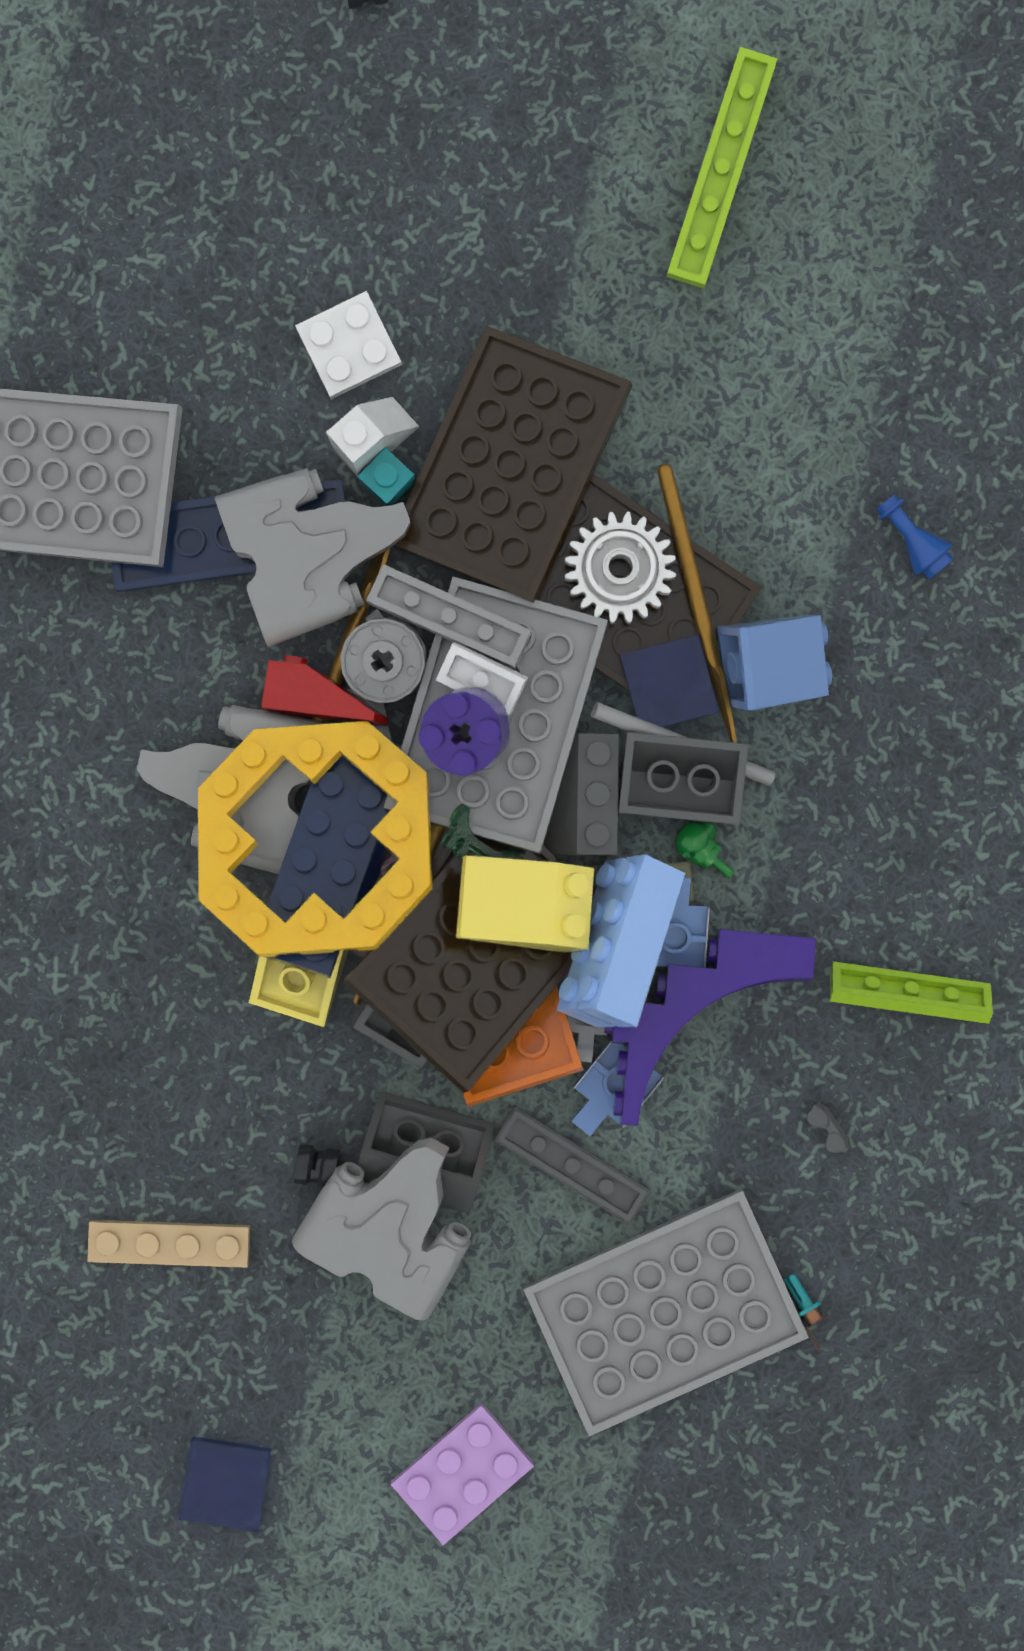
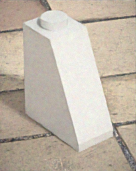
M393 397L356 405L331 427L326 434L333 450L358 477L385 447L392 452L415 432L419 426Z

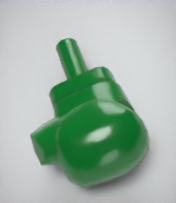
M696 821L687 822L675 838L677 853L689 862L699 865L702 869H706L712 864L724 876L730 878L734 870L717 857L721 851V846L714 841L716 826L706 821L701 823Z

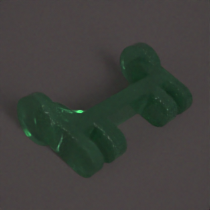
M462 803L454 809L449 819L450 826L441 843L442 847L447 850L453 847L452 853L458 858L465 856L470 849L480 857L523 859L526 853L524 849L512 846L506 851H495L474 837L469 826L468 816L470 808Z

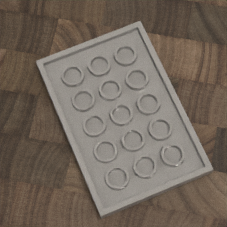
M0 389V551L163 567L183 408L178 404Z
M452 577L448 593L532 631L516 668L512 669L527 676L528 679L512 714L507 717L510 734L508 744L502 754L487 767L473 774L459 776L445 772L431 762L418 739L421 721L428 707L441 696L454 690L436 681L449 649L454 642L435 634L401 750L425 770L429 776L428 803L430 823L541 854L608 620L538 600L532 603L503 590ZM464 723L460 726L462 729L460 734L467 738L470 736L468 731L471 727L469 724ZM388 795L384 809L390 811L397 803Z
M742 1189L523 1286L524 1293L589 1437L809 1338Z

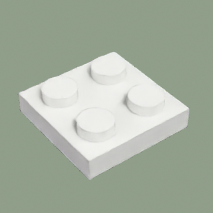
M367 291L295 325L331 399L402 365Z

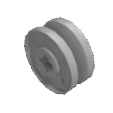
M392 617L372 619L356 627L345 640L340 657L342 674L349 687L363 699L376 703L396 702L414 692L421 683L428 660L427 646L420 633L405 621ZM378 651L382 654L386 652L392 653L394 657L390 661L393 665L392 669L388 666L381 669L376 664V661L380 659L376 655Z

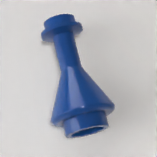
M894 494L876 509L881 515L878 519L882 520L888 517L905 538L913 574L919 575L923 572L930 579L954 559L948 552L952 548V543L917 528L900 507L905 499L899 500Z

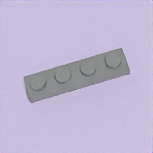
M384 564L366 599L367 604L452 642H458L512 669L516 668L532 634V631L524 626Z

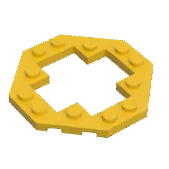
M368 721L254 729L198 788L199 901L260 957L278 956V954L301 953V955L333 953L336 950L358 949L359 951L376 950L433 889L430 860L429 776L427 772ZM343 755L397 803L376 825L371 834L399 860L344 919L313 893L285 923L231 874L258 846L257 841L231 817L285 760L291 763L315 785Z

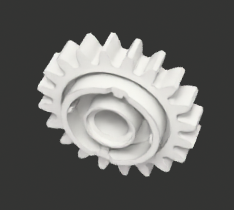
M609 512L608 525L604 526L595 517L592 521L593 533L583 527L579 529V534L584 543L570 542L569 547L578 555L565 557V564L576 569L565 575V581L578 582V585L570 591L571 597L581 594L585 596L580 605L581 610L594 605L596 607L594 611L595 617H600L604 611H607L610 624H614L618 614L622 613L625 622L631 624L633 618L632 611H637L640 617L645 619L648 616L646 604H650L656 609L661 607V602L656 594L669 596L671 589L663 584L662 581L673 580L676 577V573L665 569V566L675 562L676 558L673 555H663L662 553L670 545V540L656 542L655 539L660 531L659 526L647 532L644 529L646 517H642L637 525H632L630 512H626L622 523H618L614 513ZM614 559H624L631 566V574L625 578H616L609 571V563Z

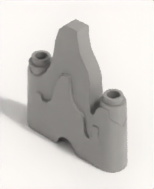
M307 468L215 496V501L232 549L237 556L251 559L256 563V573L247 584V592L268 647L358 612L357 608L363 606L364 603L357 583L349 585L345 580L355 569L390 549L405 537L411 523L403 502L391 506L370 507L349 501L298 512L301 506L317 499V494L324 492L317 470L308 471Z
M232 705L231 707L224 706L222 708L218 728L224 730L227 736L244 740L254 729L327 723L267 710ZM192 743L170 752L141 750L137 771L145 782L157 790L177 798L198 810V788L236 748L206 743ZM287 760L271 774L231 817L258 843V846L242 861L241 865L274 874H279L300 815V811L295 804V796L302 786L311 784V781ZM198 823L195 824L191 836V845L197 847V849Z
M433 1138L418 1140L406 1149L388 1170L370 1182H364V1171L357 1164L345 1162L342 1166H338L318 1194L292 1238L293 1247L303 1257L339 1277H344L350 1273L365 1275L370 1279L373 1286V1295L377 1299L413 1319L422 1321L429 1319L456 1273L460 1261L471 1242L469 1229L458 1222H452L450 1225L444 1226L435 1237L428 1235L430 1225L437 1214L444 1195L441 1169L449 1147Z

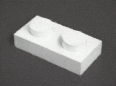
M454 642L449 649L436 681L454 690L460 688L484 689L495 695L502 702L509 716L514 710L528 677L458 642Z

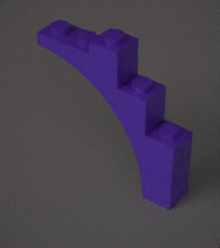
M720 929L716 933V938H709L707 962L713 963V969L668 964L665 968V974L657 975L656 998H662V1004L644 1003L637 1027H604V1033L611 1034V1043L626 1044V1051H619L617 1061V1075H624L622 1092L615 1091L613 1115L620 1116L619 1125L638 1126L642 1100L654 1067L670 1041L691 1018L708 1005L745 988L766 983L786 981L808 982L812 980L814 976L816 938Z

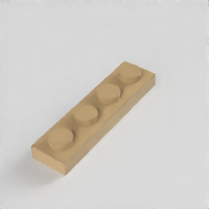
M114 1220L89 1221L87 1262L243 1268L249 1266L250 1225Z

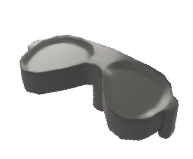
M820 1100L817 1101L808 1113L807 1121L812 1126L824 1128L828 1131L826 1139V1149L828 1152H847L851 1144L849 1137L840 1127L842 1119L840 1117L834 1118L829 1108L821 1104Z

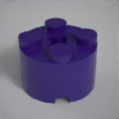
M481 688L456 689L441 696L428 707L421 721L418 739L427 757L438 768L451 774L466 776L484 769L502 754L509 741L508 715L502 702L492 693ZM464 723L469 724L471 727L468 731L470 736L467 738L460 734L462 730L460 726Z

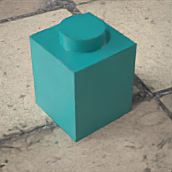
M386 447L358 475L360 484L383 506L397 504L416 482L415 474Z

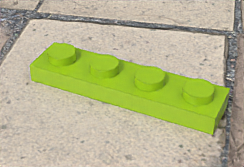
M834 961L831 966L830 1002L986 1024L990 1023L993 1015L991 983Z

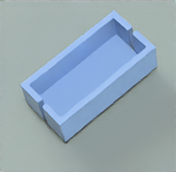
M646 854L627 857V859L605 860V863L600 867L596 875L597 887L591 907L589 949L573 951L571 953L572 964L567 978L562 982L559 989L560 1001L557 1011L595 1027H637L685 876L684 872Z

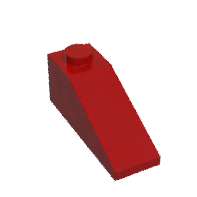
M284 655L283 662L268 660L261 708L286 715L346 722L368 721L372 725H388L389 718L320 670L308 666V659Z

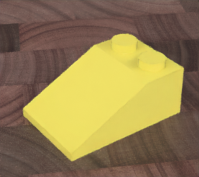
M463 856L456 938L564 953L588 950L594 868L557 862Z
M340 950L331 978L259 956L249 1003L324 1027L349 950Z

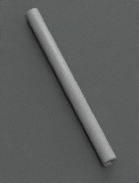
M599 702L594 704L591 711L592 718L628 732L685 737ZM747 761L745 777L770 786L775 779V771Z

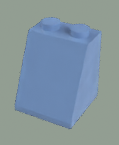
M800 615L717 626L721 667L724 671L731 707L749 711L829 695L828 686L832 683V671L830 664L825 661L824 646L828 643V631L825 623L821 622V615Z

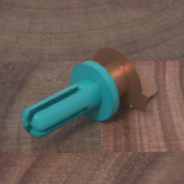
M791 1274L784 1279V1283L801 1309L798 1313L799 1317L804 1316L808 1323L805 1329L809 1334L810 1329L808 1327L824 1318L817 1309L821 1302L813 1303L796 1274ZM817 1341L816 1343L814 1342L815 1346L820 1350Z

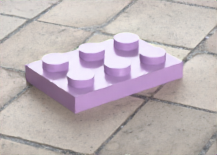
M481 1402L391 1481V1486L440 1543L445 1545L534 1467V1462Z

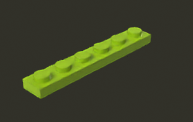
M743 47L739 48L666 277L704 289L778 58Z

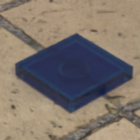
M699 634L620 655L637 718L660 727H666L719 712Z
M193 1436L179 1520L258 1532L272 1449Z

